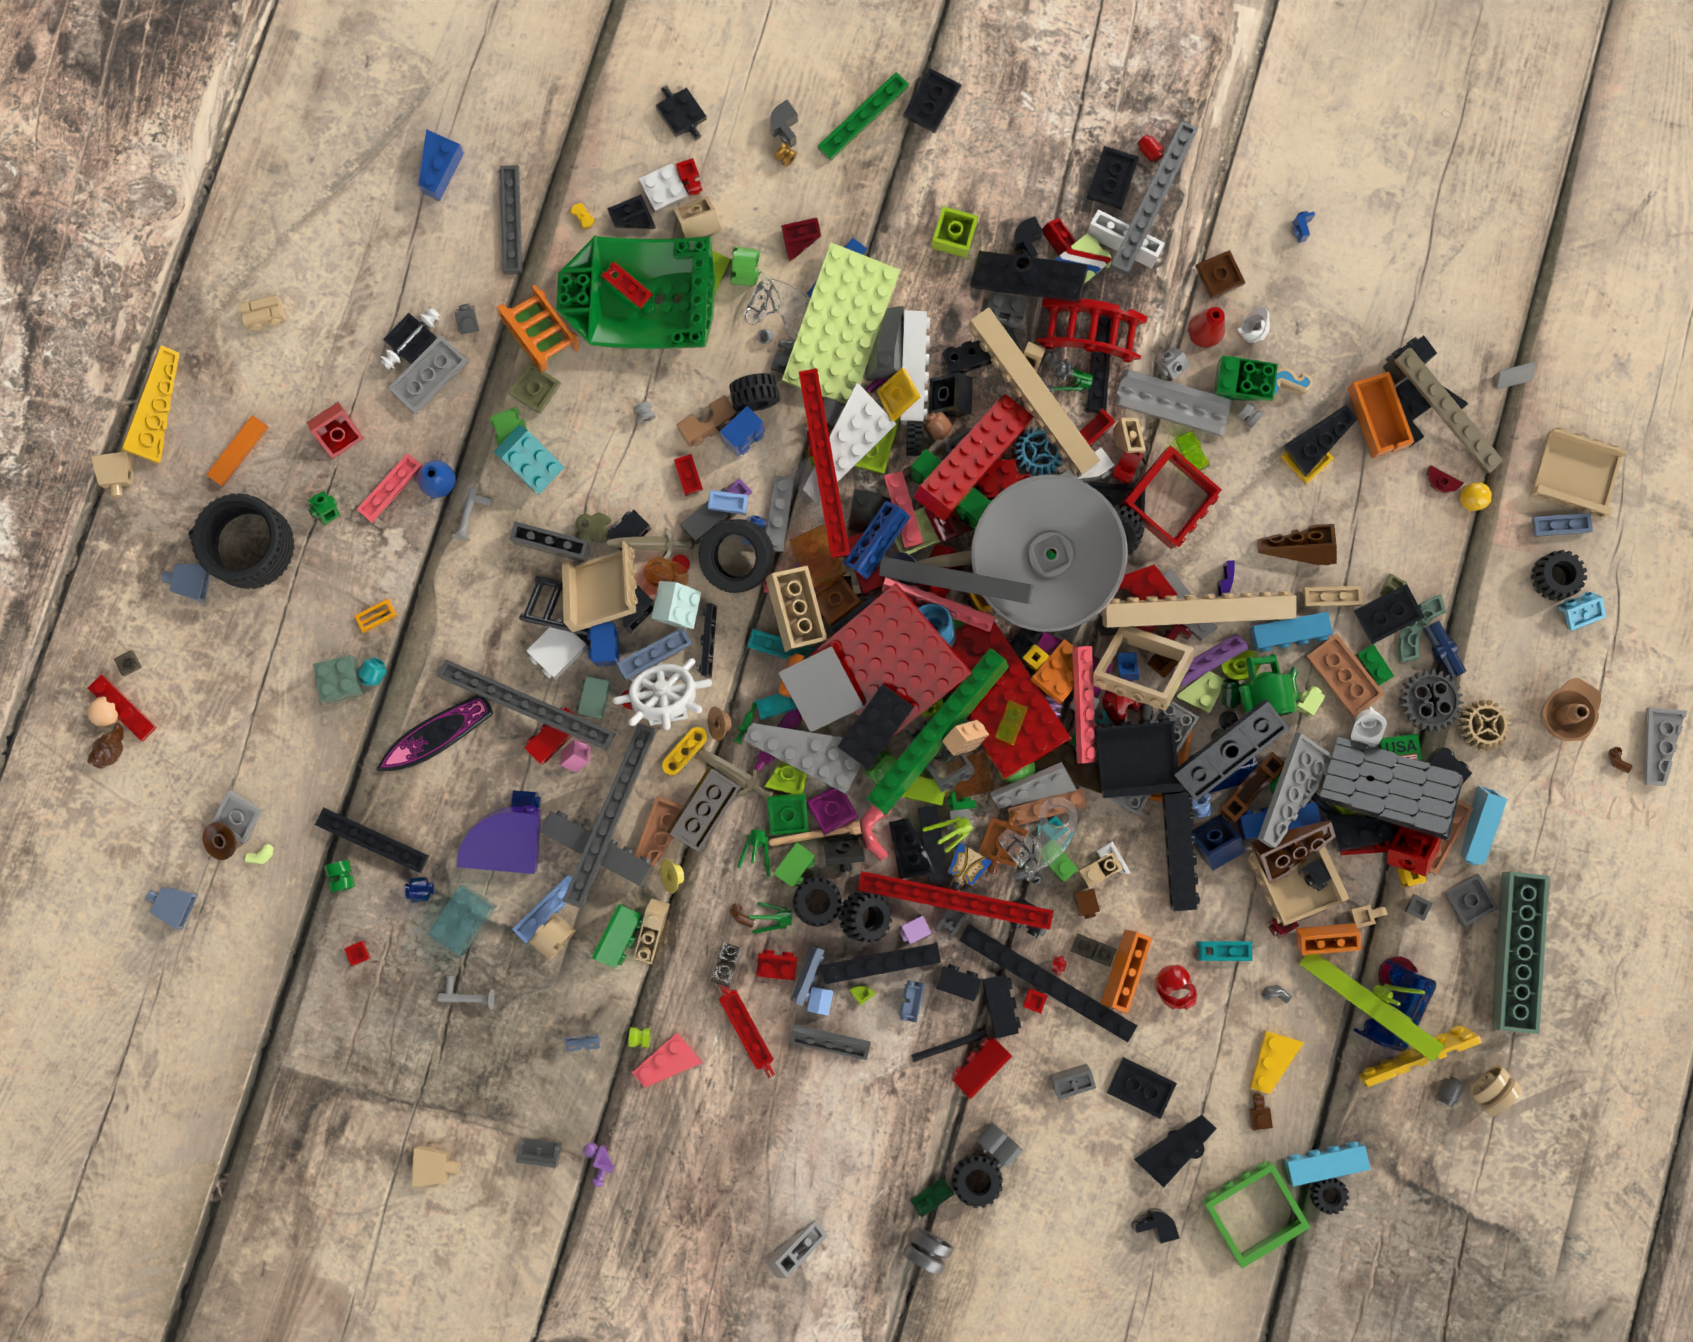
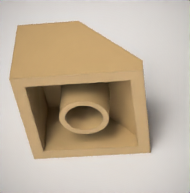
M708 196L673 208L685 238L714 235L719 230H722L716 210Z

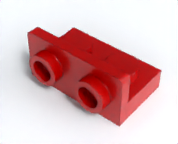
M763 949V953H758L756 976L795 981L798 957H795L793 952L782 951V955L774 954V950Z

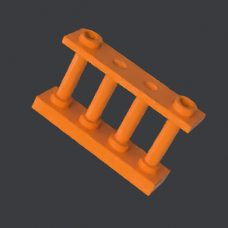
M533 285L532 297L512 309L507 308L503 303L497 306V311L500 319L538 370L543 372L547 369L549 357L569 345L575 352L578 351L579 338L574 332L571 333L546 300L547 297L542 289L539 290L536 285ZM537 302L543 308L542 312L523 323H518L515 319V315ZM548 316L555 324L534 337H529L526 334V329ZM558 331L564 336L565 339L544 352L539 351L537 348L539 342Z

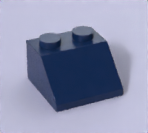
M1222 814L1192 831V834L1195 836V847L1212 871L1246 852L1241 836Z

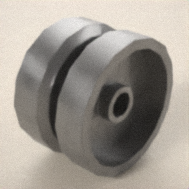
M915 1227L910 1236L915 1244L907 1243L902 1254L925 1270L941 1275L946 1266L941 1258H950L954 1250L953 1246L937 1235Z

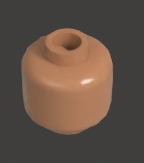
M932 412L925 418L924 429L932 439L944 440L951 434L952 423L944 413Z

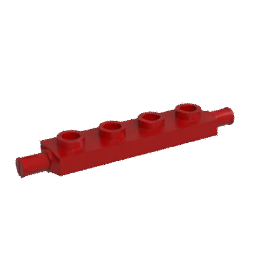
M725 980L717 984L723 994L719 998L722 1007L756 1070L763 1068L768 1079L771 1078V1075L773 1077L776 1074L770 1066L774 1060L737 990L730 991Z

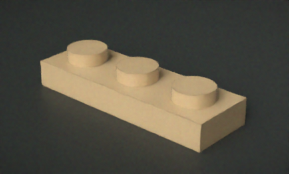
M1362 586L1304 587V607L1363 605Z

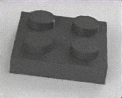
M1475 874L1443 892L1463 927L1498 909L1496 902L1479 874Z

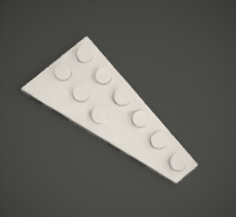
M858 383L855 384L829 436L837 482L896 425ZM814 466L802 490L814 503H817L821 498Z

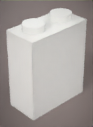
M549 627L527 652L530 654L528 658L535 665L539 663L543 667L541 671L549 679L553 676L557 680L588 646L575 633Z

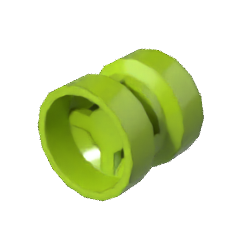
M630 1027L629 1047H636L641 1044L642 1048H649L651 1028H644L641 1031L637 1027Z

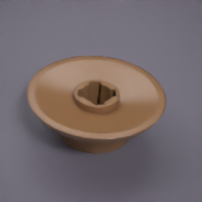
M712 707L709 710L707 720L709 732L716 741H720L724 738L726 732L730 731L731 719L720 708Z

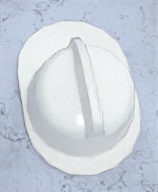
M1373 707L1360 712L1356 716L1351 740L1375 747L1379 744L1387 725L1386 719L1375 711Z

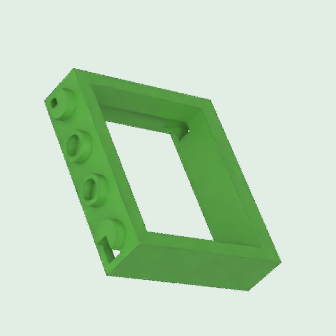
M1270 1161L1256 1164V1168L1250 1172L1248 1170L1242 1172L1238 1176L1239 1179L1234 1182L1228 1181L1221 1186L1222 1189L1217 1192H1209V1195L1205 1196V1199L1201 1201L1237 1264L1242 1269L1311 1228L1276 1167ZM1271 1173L1297 1220L1240 1253L1213 1206Z

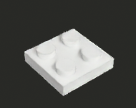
M672 163L639 178L655 213L689 198Z

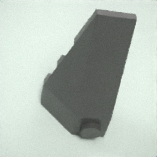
M904 306L886 309L866 366V381L891 378L902 368Z

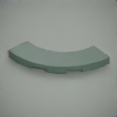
M1442 595L1434 596L1419 604L1418 606L1425 618L1401 629L1398 639V658L1400 663L1420 658L1419 640L1423 628L1433 618L1446 613Z

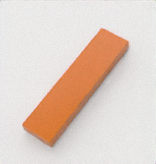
M252 415L206 475L224 487L269 427Z

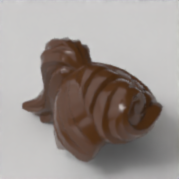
M116 723L112 732L103 734L101 738L95 740L88 754V764L102 769L114 764L123 751L121 741L124 737L123 728L119 723Z

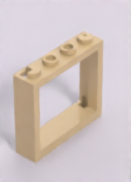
M1131 626L1119 627L1093 673V686L1166 711L1193 661L1194 647ZM1122 642L1180 661L1163 693L1105 673Z

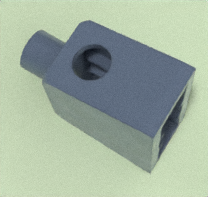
M175 564L173 572H163L162 582L169 583V589L174 593L205 603L211 574L205 571L200 564Z
M162 887L159 893L149 890L145 900L153 903L150 911L151 914L175 929H183L199 894L171 887Z

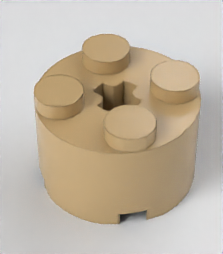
M554 912L547 920L546 925L542 924L537 929L530 943L550 960L565 946L564 944L567 940L571 939L576 930Z

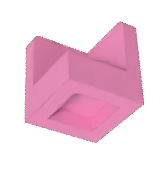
M576 739L573 740L561 751L560 766L577 773L590 762L591 747Z

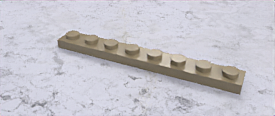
M1407 348L1394 362L1486 473H1491L1503 459L1413 349Z

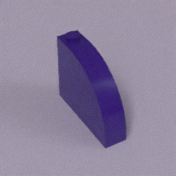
M533 805L507 807L493 811L481 818L465 836L457 856V867L535 874L538 869L541 809Z

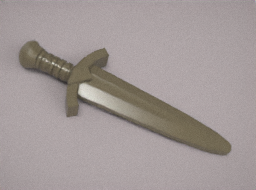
M668 528L664 529L667 536L623 537L610 539L606 542L607 545L622 548V542L625 541L629 548L632 547V549L665 551L662 555L665 559H668L673 547H685L691 550L695 545L692 538L685 541L673 540Z
M972 550L931 557L916 563L941 568L972 565Z
M700 749L697 752L708 764L744 789L739 792L740 797L751 790L760 794L765 801H767V796H773L772 791H767L756 784L757 770H753V776L706 750Z

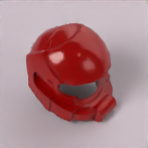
M1105 690L1102 697L1105 711L1113 721L1114 726H1119V722H1125L1127 708L1138 712L1141 706V702H1136L1125 696H1119L1108 690Z
M1176 964L1163 967L1157 974V977L1154 978L1158 996L1165 1005L1173 1010H1188L1197 1004L1198 994L1196 987L1190 981L1191 976L1183 966ZM1176 990H1189V993L1183 998L1176 999L1169 996Z

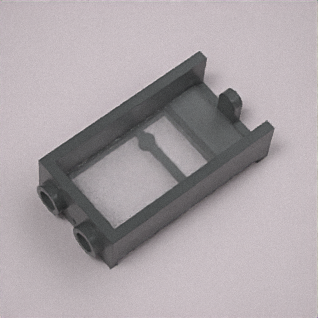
M922 721L919 724L921 729L913 734L908 729L905 730L911 743L927 725L926 721ZM945 745L926 767L941 792L951 790L957 783L968 780L975 773L965 753L953 756Z

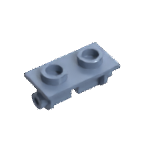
M907 980L903 993V998L906 999L905 1002L901 1003L898 1015H900V1020L917 1023L925 984Z

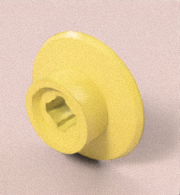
M664 859L660 867L662 884L668 893L673 894L677 891L679 884L683 883L684 873L680 865H675L671 860Z

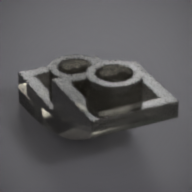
M1077 933L1070 952L1110 967L1117 949Z
M723 943L711 982L730 988L742 951L741 947Z

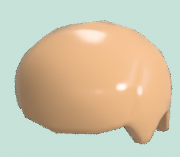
M97 697L88 707V718L98 727H110L118 719L115 704L107 702L106 697Z

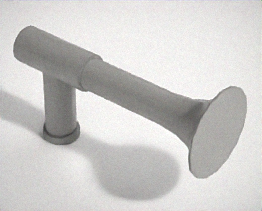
M469 488L460 527L451 536L457 540L470 541L471 539L467 536V526L474 502L491 506L493 498L476 496L477 489Z
M446 976L445 993L438 994V1002L483 1003L492 1010L495 1001L493 989L484 995L453 994L455 976Z

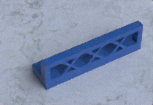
M885 501L843 564L868 580L910 516L899 506ZM891 508L892 510L889 515L885 516L887 510ZM880 525L878 531L874 532L876 526ZM870 540L868 546L863 548L865 542ZM859 556L855 565L851 564L854 558Z

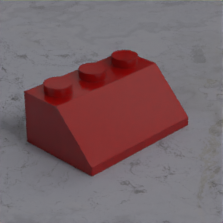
M993 1036L990 1039L986 1037L980 1043L981 1048L976 1053L973 1051L966 1058L968 1062L963 1067L959 1065L952 1072L954 1076L951 1079L970 1099L1013 1057Z

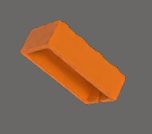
M1389 372L1353 382L1347 388L1372 458L1408 448L1414 443Z

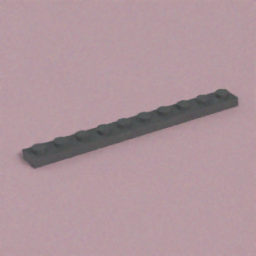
M1181 121L1110 269L1125 276L1128 275L1197 133V127Z
M445 660L437 675L442 680L605 751L609 750L616 735L613 731L449 660Z
M641 724L637 725L563 898L564 903L583 908L655 738L656 729Z

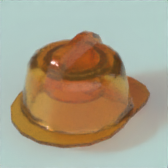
M656 557L648 561L645 566L644 574L646 580L654 587L658 588L659 581L677 582L685 586L688 583L689 575L687 569L678 562Z

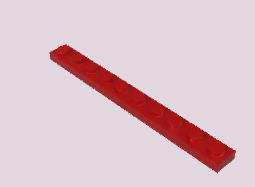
M816 368L798 371L831 559L850 556L818 370Z
M861 871L858 891L1047 930L1051 928L1054 910L864 871Z

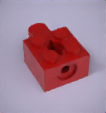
M1400 826L1389 847L1387 864L1426 877L1440 850L1441 839Z

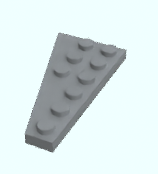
M752 723L743 741L845 794L861 766L859 762L837 747L843 737Z
M1295 733L1258 836V840L1272 848L1278 846L1287 833L1291 821H1295L1298 817L1297 813L1300 808L1305 807L1317 790L1319 781L1323 776H1326L1332 759V754L1302 733Z

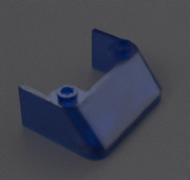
M1386 960L1385 963L1392 966L1388 973L1390 981L1393 982L1392 986L1423 990L1425 992L1424 994H1415L1391 990L1393 992L1392 999L1398 1001L1400 1005L1397 1006L1390 1002L1389 1004L1404 1013L1414 1024L1419 1026L1436 989V981L1401 964ZM1373 1018L1365 1022L1364 1030L1354 1029V1032L1380 1046L1404 1052L1409 1047L1407 1043Z

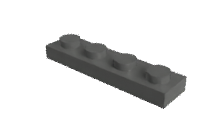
M794 1025L790 1044L867 1060L871 1041Z

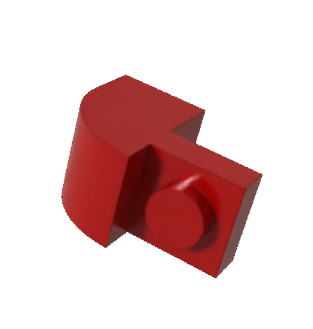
M1124 451L1112 477L1120 482L1129 484L1144 454L1126 453Z

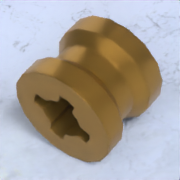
M783 143L777 149L774 158L781 160L782 165L788 167L795 160L797 152L791 150L787 143Z

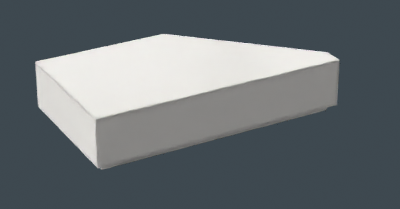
M1113 841L1095 851L1099 859L1114 852L1123 868L1118 872L1124 874L1131 873Z

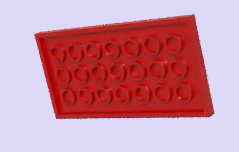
M995 621L990 632L967 623L955 630L956 639L951 648L971 671L990 648L1005 658L1009 666L967 717L968 722L978 720L989 735L981 744L1004 780L1071 739L1037 685L1030 680L1032 677ZM963 681L950 690L949 694L952 695Z

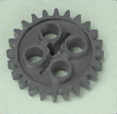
M1435 669L1430 670L1429 673L1427 670H1423L1422 674L1417 672L1415 677L1411 676L1408 678L1410 682L1404 683L1407 689L1400 690L1401 693L1405 694L1399 697V700L1404 701V704H1401L1400 707L1406 709L1402 715L1408 714L1409 717L1406 721L1414 720L1413 727L1420 724V730H1424L1426 727L1428 732H1431L1433 727L1435 731H1440V728L1446 729L1448 728L1447 724H1454L1452 719L1459 718L1456 712H1462L1458 705L1464 704L1463 701L1459 700V697L1463 696V694L1457 693V690L1461 687H1454L1453 685L1456 680L1449 681V674L1443 677V671H1439L1437 674ZM1436 685H1439L1441 687V694H1438L1436 692ZM1418 688L1423 692L1422 698L1417 695ZM1440 704L1446 707L1445 713L1440 711ZM1422 707L1427 710L1426 716L1421 714Z

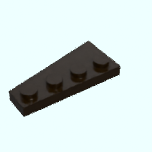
M1062 744L1034 762L1035 768L1041 771L1062 762L1074 784L1102 794L1099 767L1093 763H1077L1076 751L1066 744Z

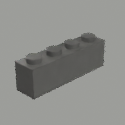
M516 521L514 522L509 539L515 545L583 563L587 562L591 549V544L587 540Z

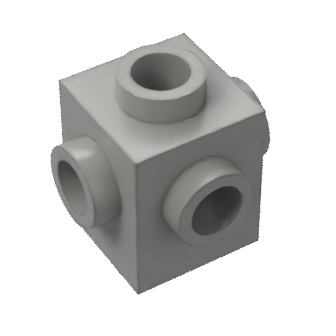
M1174 347L1168 349L1156 360L1159 373L1163 377H1168L1172 380L1180 376L1190 366L1184 352Z

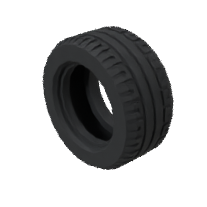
M744 519L727 520L716 524L704 535L705 537H703L700 543L701 546H699L700 550L698 552L699 566L708 582L717 589L729 593L745 592L760 585L765 581V577L770 574L775 559L773 544L764 529L756 523ZM730 535L743 536L750 541L755 549L756 559L754 567L747 575L742 577L728 574L723 570L718 560L719 546Z

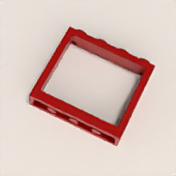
M1170 445L1160 454L1121 502L1120 506H1128V510L1134 509V513H1138L1141 516L1139 520H1143V526L1168 548L1173 549L1176 546L1180 547L1186 541L1185 536L1187 533H1192L1198 526L1196 522L1199 518L1203 519L1209 512L1207 508L1210 504L1213 506L1218 501V494L1222 489ZM1168 460L1208 494L1174 537L1169 535L1133 504Z

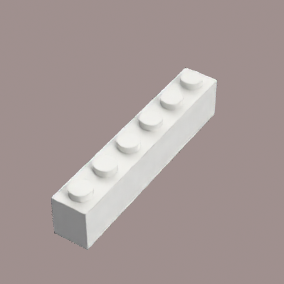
M904 310L902 367L909 373L921 398L900 416V425H907V422H922L923 426V420L927 417V409H924V402L928 401V390H924L925 383H928L929 375L928 372H925V365H929V354H926V347H929L930 336H926V329H930V318H927V311Z

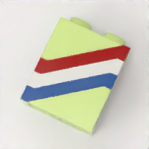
M1088 233L1055 259L1058 261L1087 264L1088 271L1085 283L1104 267H1110L1112 262L1110 253L1107 250H1103L1099 246L1098 240Z

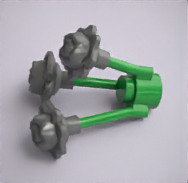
M1056 349L1045 353L1042 359L1045 369L1048 370L1054 366V374L1058 381H1064L1067 376H1074L1073 383L1076 384V386L1053 387V385H1047L1045 379L1040 377L1051 393L1053 391L1071 390L1082 392L1083 388H1090L1093 380L1091 374L1071 367L1068 359H1058Z

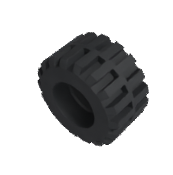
M757 373L746 375L734 380L729 385L733 408L737 411H742L747 406L752 411L767 409L780 401L776 378L771 374Z
M1115 505L1114 509L1128 535L1126 537L1127 554L1131 555L1134 550L1136 551L1143 537L1145 527L1142 526L1144 522L1139 520L1141 516L1138 513L1135 514L1134 509L1128 510V506L1123 505L1120 508V505Z
M1559 550L1541 557L1535 563L1536 566L1532 568V572H1534L1531 575V579H1534L1532 585L1538 588L1536 590L1538 594L1543 593L1542 597L1545 599L1549 597V600L1554 601L1557 599L1559 601L1580 592V588H1583L1586 584L1583 581L1587 580V575H1584L1587 569L1582 566L1585 563L1583 560L1579 561V556L1577 554L1572 555L1571 551ZM1553 566L1560 567L1566 575L1564 585L1558 584L1553 579Z
M814 877L807 879L799 885L793 896V908L797 917L803 923L810 926L820 927L831 923L838 916L842 906V898L838 888L834 883L825 878ZM815 890L823 891L829 898L828 908L820 914L810 912L806 906L808 894Z
M857 891L854 892V895L850 894L848 900L843 901L844 906L840 907L841 915H839V920H841L840 927L844 928L843 933L848 935L847 937L865 943H874V941L878 942L881 940V937L887 935L886 931L890 930L889 924L892 923L890 915L893 914L892 910H889L890 904L886 902L884 897L874 893ZM868 908L869 918L866 924L863 925V914Z
M982 1154L967 1155L964 1157L965 1159H960L958 1165L954 1167V1173L952 1174L953 1189L959 1200L969 1207L970 1205L973 1206V1208H978V1206L985 1208L987 1204H993L994 1199L999 1198L1000 1191L1002 1192L1003 1178L996 1163ZM973 1170H983L989 1177L987 1187L980 1192L970 1191L966 1186V1177Z

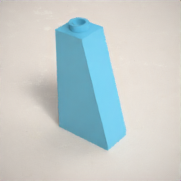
M1481 786L1477 787L1472 806L1474 810L1470 815L1461 851V856L1468 864L1477 866L1478 863L1482 865L1486 863L1507 802V798L1495 790Z

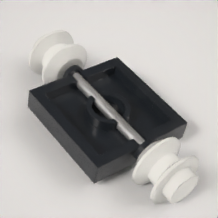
M432 307L430 309L425 308L427 311L425 315L420 314L421 322L408 313L383 339L394 349L393 351L386 350L387 355L385 357L380 356L382 359L380 361L381 364L388 370L390 368L395 369L393 366L395 363H401L398 356H402L408 363L412 364L437 339L427 329V326L434 327L433 322L435 320L440 321L438 318L440 316L439 313Z

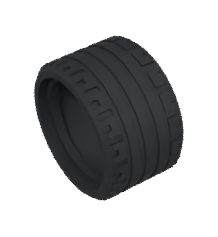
M242 493L223 495L221 498L218 497L213 502L208 503L209 505L205 506L203 511L198 514V518L195 520V525L192 528L193 533H191L192 550L195 558L199 560L200 566L212 576L237 588L257 589L276 581L287 570V566L291 563V558L294 554L293 531L283 515L261 499ZM241 515H261L266 520L270 533L269 546L266 553L257 563L246 569H227L221 562L218 554V540L222 530L230 521Z

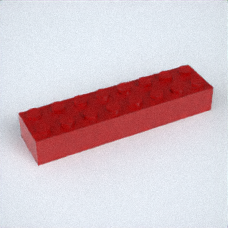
M1004 394L920 485L914 498L942 521H945L1027 429L1034 416L1008 395Z

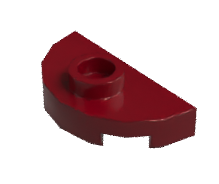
M1428 466L1426 474L1430 486L1437 492L1443 494L1451 493L1458 490L1464 484V482L1436 467Z

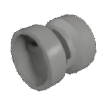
M1249 402L1239 413L1238 417L1241 420H1246L1247 425L1252 428L1264 413L1256 410L1254 405Z

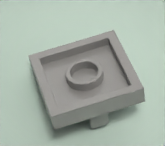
M230 790L226 793L212 823H224L233 831L236 840L245 844L248 842L263 809Z

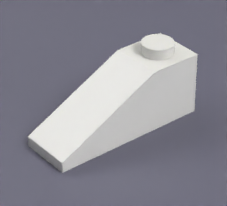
M1101 447L1094 452L1100 459V462L1081 477H1078L1076 474L1074 475L1070 469L1061 475L1075 478L1082 482L1096 481L1101 477L1105 479L1111 475V470L1115 465Z

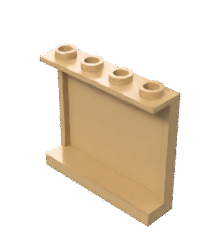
M1563 428L1553 429L1547 434L1530 496L1582 513H1591L1592 516L1603 519L1611 514L1612 508L1608 506L1622 457L1628 451L1622 450L1620 446L1603 444L1604 442L1601 440L1587 439L1582 434L1568 433Z
M625 541L622 542L621 551L575 566L569 559L562 561L564 623L572 632L636 613L638 600L635 595L637 584L634 579L636 569L633 564L635 553L632 547L629 548Z
M1325 846L1319 851H1313L1309 854L1304 863L1301 864L1299 862L1294 866L1288 876L1269 884L1255 852L1249 855L1248 863L1252 870L1255 869L1258 875L1256 877L1257 883L1260 888L1263 887L1266 893L1264 895L1265 900L1269 906H1272L1274 911L1273 918L1281 927L1350 899ZM1316 859L1319 860L1331 878L1326 882L1328 886L1320 891L1313 889L1312 886L1309 887L1304 880V874L1299 875L1298 873L1300 869Z

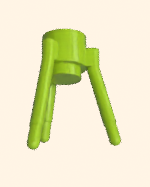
M958 816L955 819L925 827L922 831L925 832L956 823L953 825L955 831L937 841L938 844H941L955 835L959 836L945 849L947 853L961 840L969 836V832L973 831V827L966 816L962 819Z
M1387 983L1384 986L1377 984L1372 993L1411 1021L1408 1016L1389 1004L1390 1002L1397 1006L1400 1005L1398 1001L1392 999L1393 992L1391 990L1415 994H1424L1425 992L1423 990L1391 986Z

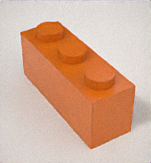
M1355 923L1296 928V946L1301 955L1361 950V932Z

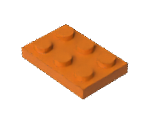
M1065 639L1030 679L1059 705L1074 689L1072 648L1074 646Z

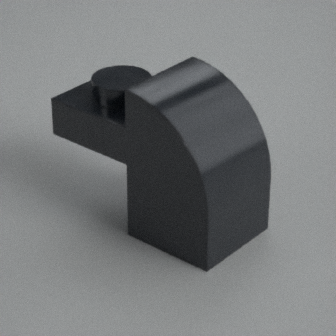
M1035 216L1018 225L1013 238L1014 251L1020 249L1021 254L1037 258L1038 253L1032 243L1042 238L1043 231Z
M1150 1208L1149 1213L1151 1217L1147 1215L1139 1216L1136 1218V1221L1132 1222L1136 1233L1154 1229L1157 1241L1160 1244L1180 1239L1174 1220L1161 1209Z

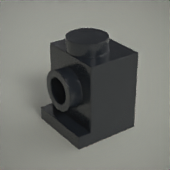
M1318 859L1298 871L1299 875L1304 874L1306 884L1309 887L1312 886L1313 889H1317V891L1328 886L1326 882L1331 879Z

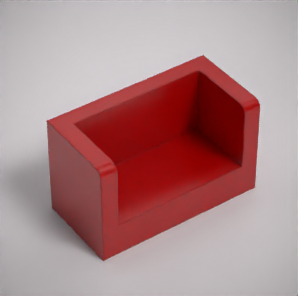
M1101 409L1098 415L1079 432L1091 447L1114 426L1115 420L1104 409Z

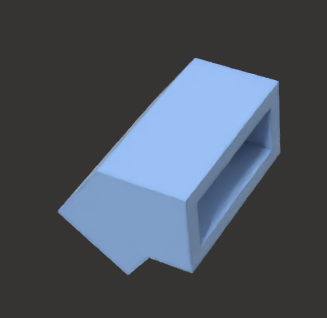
M812 987L807 1011L829 1015L833 991Z

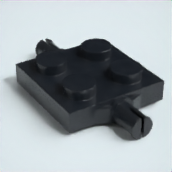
M665 85V88L662 87L661 91L666 96V99L656 104V109L674 136L678 137L683 133L690 132L695 140L700 139L702 135L696 127L706 121L707 116L686 87L672 94L667 85Z

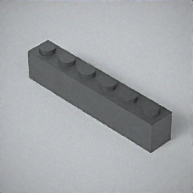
M559 810L557 813L550 811L539 832L582 855L593 829L591 828L590 831L584 829L585 824L576 819L571 822L567 819L568 815ZM611 839L601 866L640 887H644L654 869V866L650 864L651 860L642 855L640 858L634 856L635 851L625 846L621 849L616 846L618 842Z

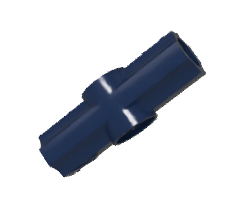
M1440 621L1423 628L1432 644L1433 655L1442 663L1447 674L1450 675V679L1465 673L1467 670L1457 654L1458 647L1448 637Z

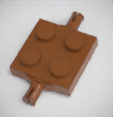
M1010 810L1007 820L991 817L978 854L988 857L992 861L988 870L992 874H996L999 864H1007L1013 867L1016 865L1012 858L1018 860L1022 847L1017 841L1010 847L1007 853V847L1015 841L1014 838H1010V834H1014L1018 840L1024 842L1028 833L1027 829L1021 828L1014 823L1018 814L1014 810Z

